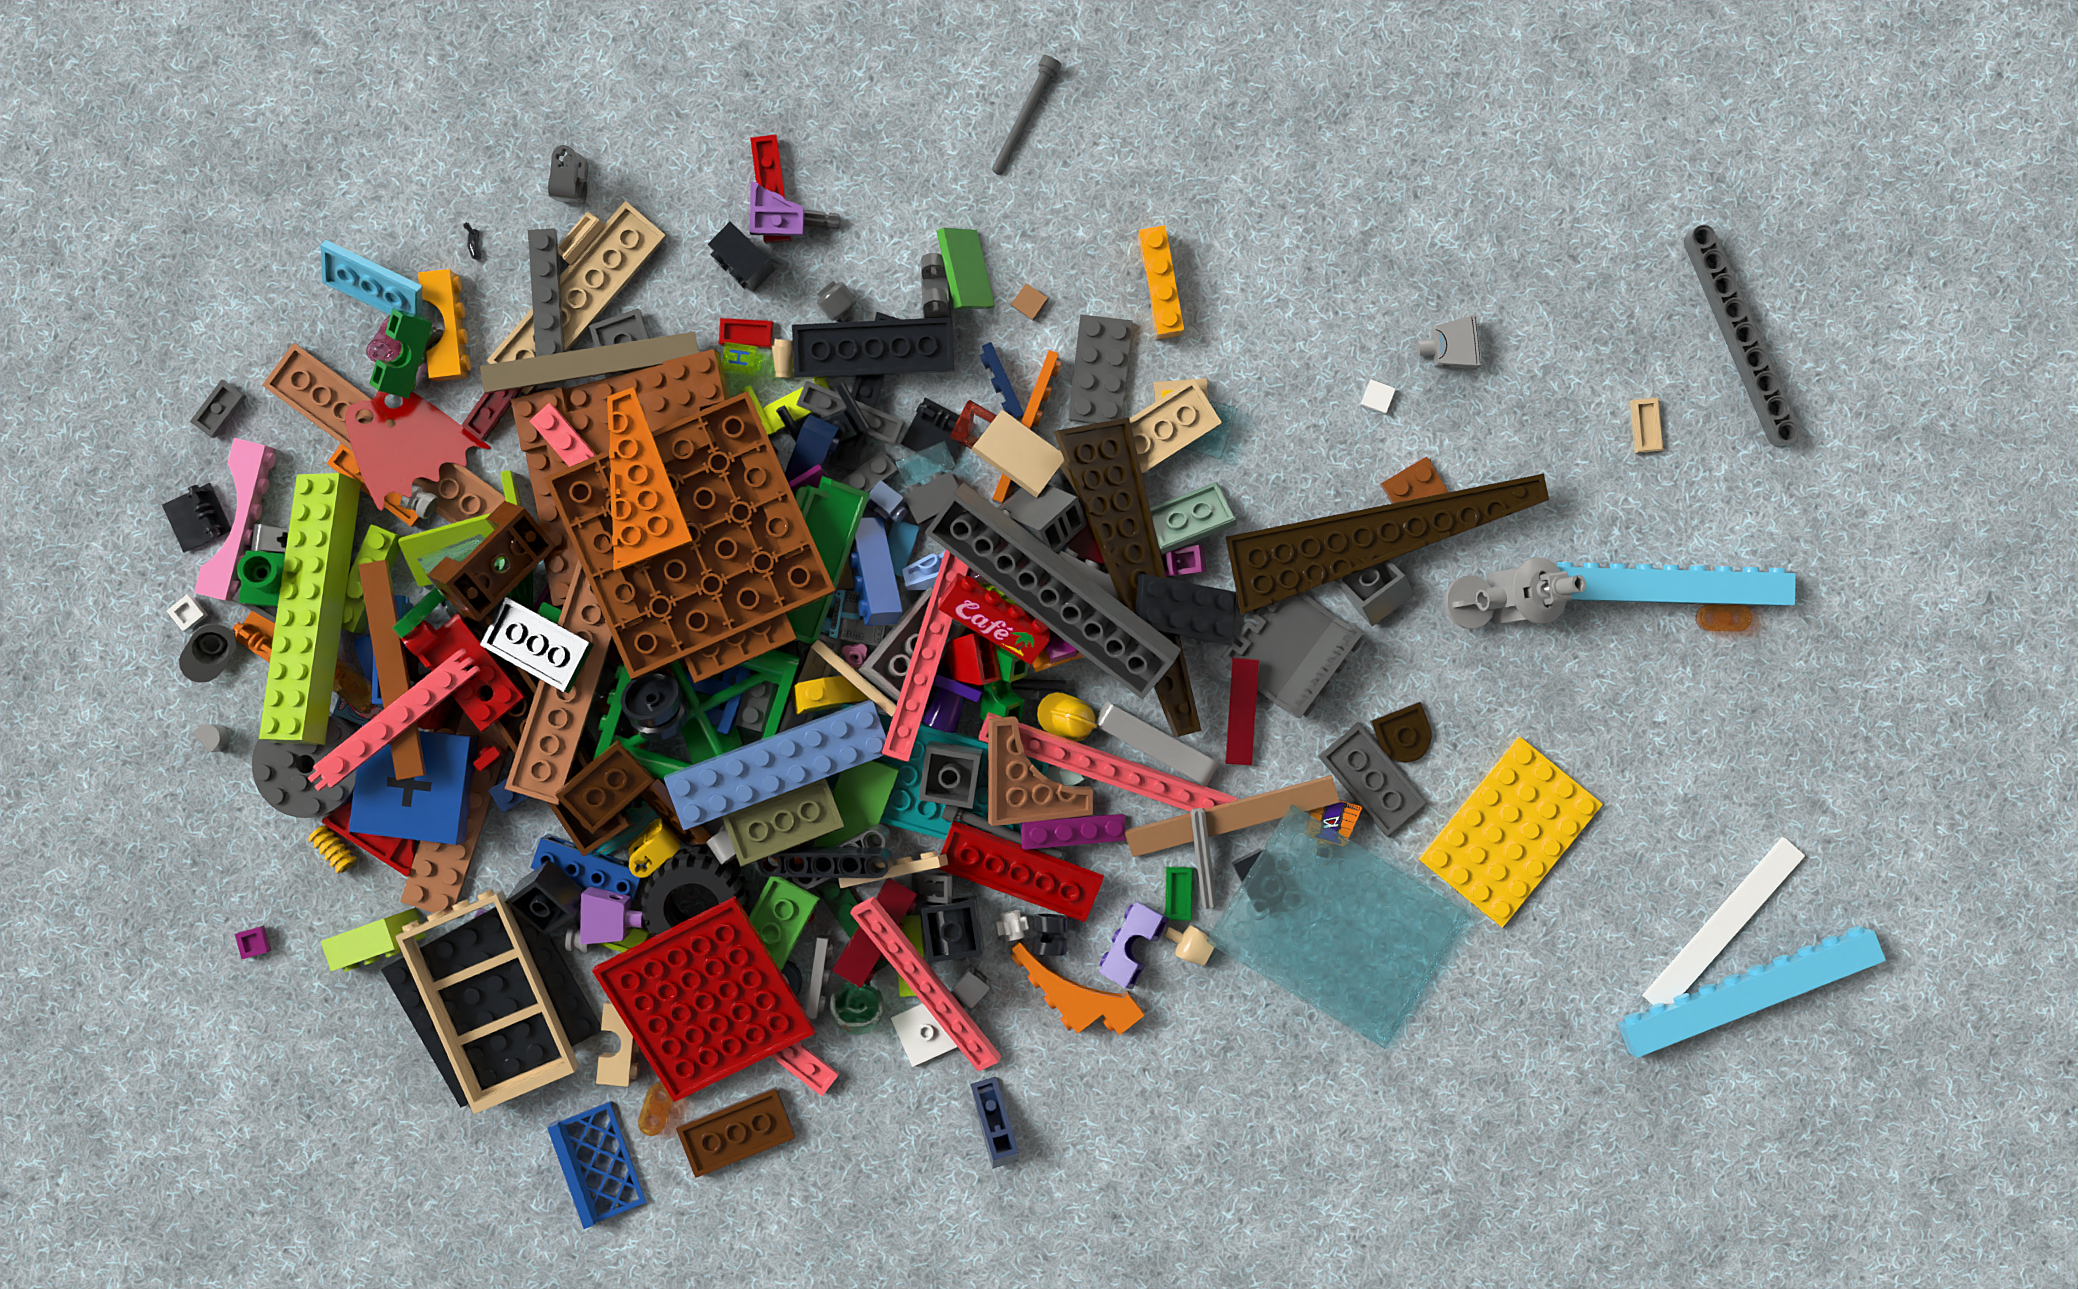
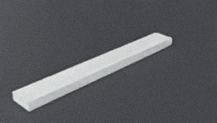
M1782 837L1642 996L1652 1005L1664 1003L1667 1006L1675 1003L1673 998L1683 994L1805 855L1786 838Z

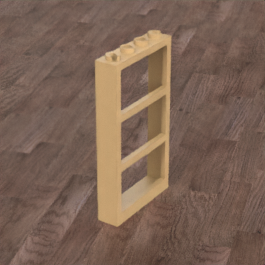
M493 889L477 895L479 900L469 903L468 899L452 906L453 911L445 914L443 910L428 915V921L419 924L417 920L413 921L408 925L402 926L403 931L395 936L473 1114L572 1074L579 1066L512 910L505 903L506 896L503 890L494 893ZM491 903H495L514 949L434 982L414 936ZM518 957L538 1003L458 1036L438 990ZM542 1012L562 1057L481 1090L462 1045Z

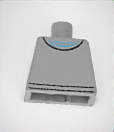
M1476 315L1436 325L1430 330L1431 339L1417 340L1418 356L1432 355L1434 367L1473 370L1482 365Z

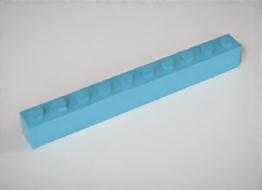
M1557 562L1558 568L1561 572L1566 571L1568 577L1581 575L1586 581V588L1583 592L1571 593L1572 601L1757 606L1795 605L1796 573H1786V568H1769V572H1759V567H1742V572H1734L1733 567L1717 566L1716 571H1706V566H1689V570H1679V565H1663V570L1653 569L1652 564H1636V569H1626V564L1621 563L1610 564V568H1600V563H1583V567H1573V562Z
M1862 926L1849 928L1846 930L1847 934L1838 937L1834 935L1821 940L1822 944L1817 946H1803L1797 949L1798 953L1777 956L1772 959L1773 963L1765 966L1763 964L1752 966L1747 969V973L1740 976L1739 974H1732L1724 977V982L1703 985L1698 988V992L1691 995L1689 993L1678 995L1673 998L1675 1003L1665 1006L1664 1003H1657L1650 1006L1649 1011L1640 1014L1636 1012L1626 1015L1624 1021L1617 1024L1628 1053L1636 1058L1882 963L1886 959L1875 931L1863 928Z

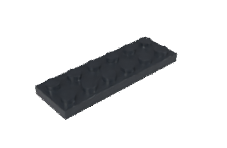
M952 317L792 325L795 379L955 372Z

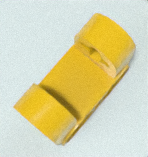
M661 818L651 822L645 830L629 843V868L636 877L642 878L650 875L680 848L679 836ZM646 863V868H643L642 866L636 868L637 864Z

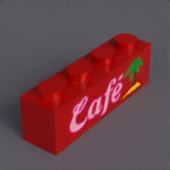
M958 572L941 596L938 610L1030 665L1049 642L1051 629L1047 625L1025 613L1018 605L1010 604L1003 600L995 591L987 590L980 586L972 577L964 576Z

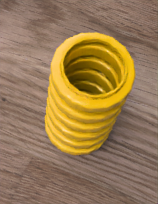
M322 825L310 834L308 841L314 843L313 847L315 849H320L319 854L325 855V861L331 862L330 866L336 868L335 872L337 874L343 873L355 864L357 858L350 855L351 851L345 849L346 845L344 843H339L340 838L334 837L335 833L329 831L330 827Z

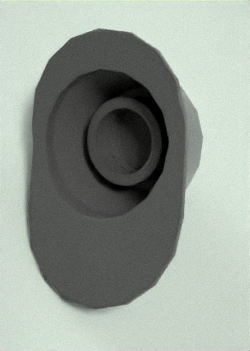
M206 624L199 627L192 634L181 652L179 667L183 675L189 680L198 683L209 682L217 678L236 649V638L232 631L219 624Z

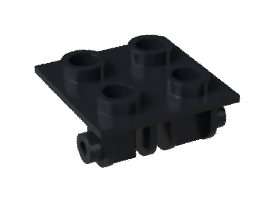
M925 397L923 402L918 405L917 413L901 445L948 468L972 421Z
M211 483L201 487L193 485L188 488V493L162 504L183 553L231 532L232 528Z

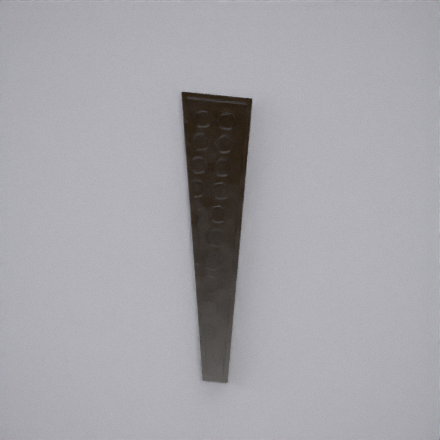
M1123 418L1057 430L1054 432V435L1120 603L1135 613L1138 576L1146 574L1166 578L1130 419ZM1162 634L1181 649L1174 663L1154 686L1173 737H1180L1202 731L1180 637Z
M1544 473L1226 536L1240 614H1246L1549 500Z

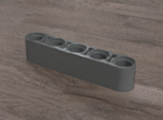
M875 824L832 847L885 848L890 841L891 834L886 826ZM871 834L879 835L882 843H874L871 839ZM821 857L822 864L826 867H830L826 864V857ZM847 858L850 866L853 867L858 864L854 858ZM804 861L798 865L805 866ZM783 877L805 890L830 879L813 877V879L806 877Z

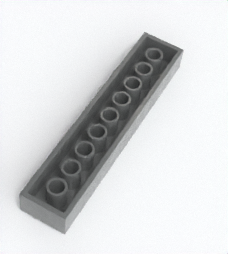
M965 483L951 495L925 532V534L1032 616L1047 625L1049 629L1142 700L1174 663L1181 651L1178 646Z

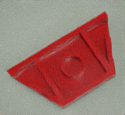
M352 802L322 819L321 822L404 876L409 877L411 874L416 840L349 832Z

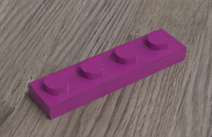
M1109 814L1021 823L1022 849L1126 841L1124 814Z

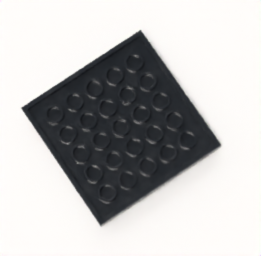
M495 906L419 949L435 982L510 951L514 947ZM511 908L571 1047L602 1031L599 1020L550 934L544 937ZM402 957L381 969L383 975L460 1108L469 1104L405 958ZM518 957L438 990L458 1036L538 1003ZM542 1012L462 1045L481 1090L525 1073L560 1054Z

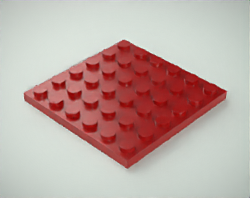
M736 896L594 966L592 969V973L673 1102L815 1034L813 1024Z

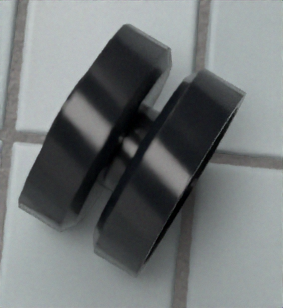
M658 670L635 681L631 680L622 692L620 701L622 709L636 733L643 739L660 741L675 736L685 727L690 718L691 708L688 700L681 691L677 680L668 672Z

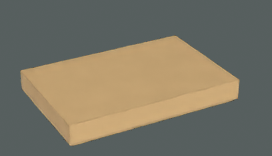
M1003 410L1000 411L971 449L972 452L1036 498L1065 461L1059 450Z

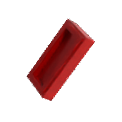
M720 318L718 344L720 346L772 349L774 322Z

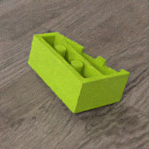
M416 907L320 941L330 970L334 971L342 968L344 973L360 967L359 961L363 960L364 965L380 960L379 954L384 953L387 958L401 953L402 951L395 936L403 931L402 926L408 925L416 920L421 924ZM422 932L414 937L417 941L425 938L426 935L425 932Z

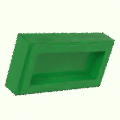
M1166 866L1165 916L1173 921H1192L1193 867Z

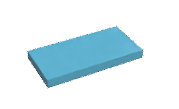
M325 240L320 245L323 284L391 315L392 309L395 308L422 316V285L328 240Z

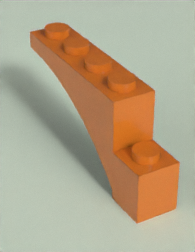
M1021 940L1012 945L1011 950L1014 952L1011 954L1012 959L1020 968L1024 965L1029 971L1028 979L1036 989L1039 987L1043 989L1046 993L1043 998L1052 1010L1057 1007L1063 1016L1060 1020L1069 1031L1074 1029L1078 1034L1101 1015H1104L1105 1017L1101 1020L1110 1032L1115 1030L1121 1035L1145 1016L1143 1010L1128 991L1123 994L1112 993L1078 984L1045 965Z

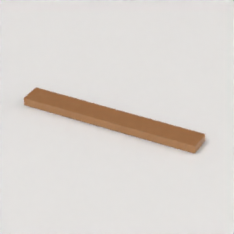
M1333 776L1317 778L1206 808L1208 837L1339 803ZM1191 813L1125 830L1132 857L1194 841Z

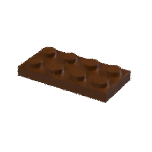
M777 1087L676 1127L695 1178L796 1137Z

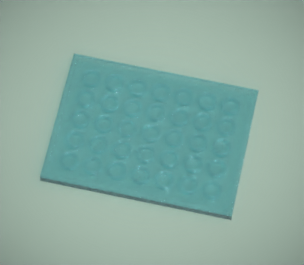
M1291 804L1206 941L1386 1049L1470 914Z

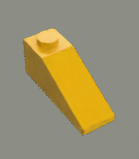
M844 676L800 682L790 689L796 715L840 707L843 703L855 704L870 700L868 696Z

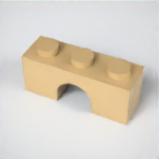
M607 1000L603 1005L601 1030L615 1032L621 1040V1049L617 1053L604 1052L599 1056L596 1084L628 1087L634 1079L638 1078L639 1063H635L636 1052H640V1047L611 1001Z

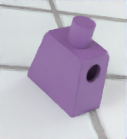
M589 887L581 894L580 944L622 941L630 934L631 927H644L645 920L643 919L642 912L631 911L630 896L595 887Z

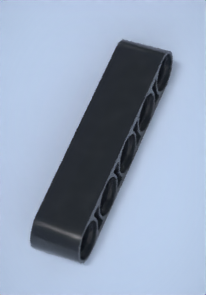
M795 846L772 855V857L776 858L778 866L771 865L768 857L759 860L757 865L760 872L769 877L882 878L892 867L894 857L891 851L882 847ZM794 857L802 858L805 866L797 865ZM821 857L828 858L831 862V867L824 866L821 862ZM847 858H854L858 863V867L850 866ZM874 858L882 859L885 867L880 868L876 866Z

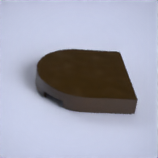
M1421 702L1370 720L1380 748L1392 760L1404 763L1413 762L1424 756L1429 748L1432 731Z

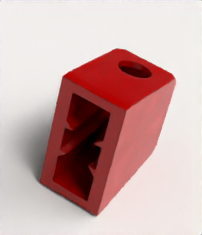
M978 633L969 634L946 643L947 652L942 657V663L946 667H950L953 680L976 685H984L1001 680L995 643Z

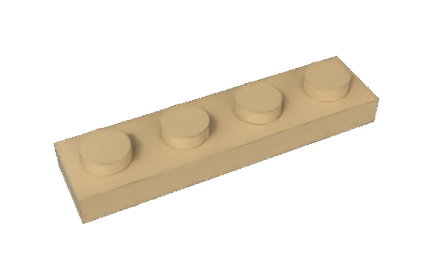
M936 851L920 854L921 859L912 861L911 856L896 859V865H892L882 878H838L840 888L948 865L946 854L937 856ZM880 862V863H876V864H875L876 866H878V867H880V868H884V867H885V863H884V862Z

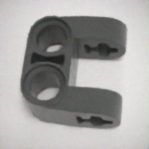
M560 145L552 153L548 193L552 199L558 202L585 204L587 198L588 162L570 146ZM565 152H567V155L563 158V161H560L559 157L564 156Z
M938 253L925 254L921 257L924 318L951 317L949 283L943 257Z

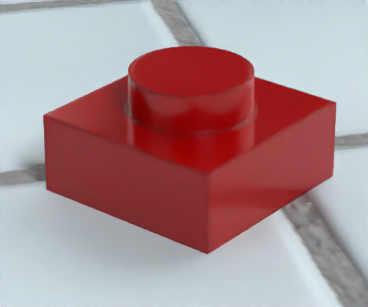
M488 745L477 754L479 758L473 764L479 771H486L508 753L501 745L493 747Z

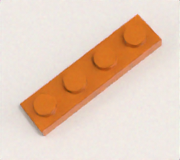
M341 443L326 464L338 473L361 481L360 489L371 497L353 451ZM395 492L388 493L384 498V507L409 526L415 527L421 517L416 515V511L412 509L407 510L400 505L403 495Z

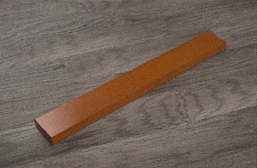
M380 560L359 564L358 567L383 707L386 709L410 690L411 685L403 641L392 629L399 621L389 562L388 560ZM416 722L390 742L396 780L427 775L418 724Z

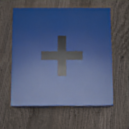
M419 731L427 775L396 780L389 743L356 770L349 832L454 845L464 843L466 841L470 810L469 790L475 771L473 763L476 761L479 736Z

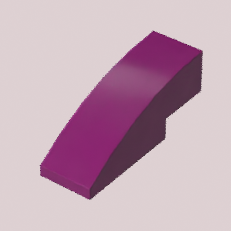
M1202 545L1182 547L1165 554L1161 553L1166 577L1207 572L1204 546Z

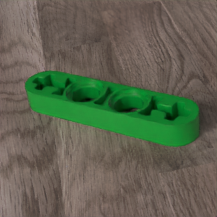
M437 587L433 588L392 629L400 638H403L446 597Z

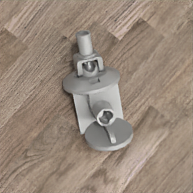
M1533 557L1524 561L1518 568L1487 573L1488 583L1477 576H1463L1455 579L1448 586L1444 606L1448 617L1453 623L1466 629H1475L1485 625L1492 618V615L1495 624L1526 619L1533 623L1547 624L1556 620L1561 615L1566 602L1572 599L1571 593H1579L1585 590L1586 581L1581 575L1568 577L1566 571L1561 572L1558 566L1547 558Z

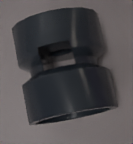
M1035 914L1034 930L1037 932V935L1033 937L1032 952L1049 956L1066 955L1067 939L1064 937V934L1068 932L1069 917L1059 914ZM1048 935H1053V939H1048Z

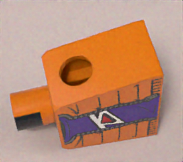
M1339 800V803L1307 811L1305 835L1317 839L1313 854L1329 858L1332 843L1345 846L1362 806Z

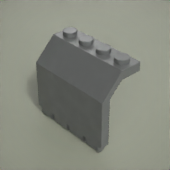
M1302 592L1275 602L1272 605L1256 609L1250 617L1257 621L1258 624L1255 626L1251 622L1246 621L1235 636V639L1242 643L1241 647L1234 643L1230 644L1220 657L1228 662L1226 668L1230 671L1232 668V657L1259 659L1257 691L1292 716L1300 719L1302 715L1307 717L1316 705L1313 703V700L1318 694L1323 695L1331 685L1329 679L1333 673L1339 674L1348 662L1345 660V657L1350 651L1355 652L1362 644L1364 639L1361 636L1364 631L1356 625L1351 626L1337 618Z

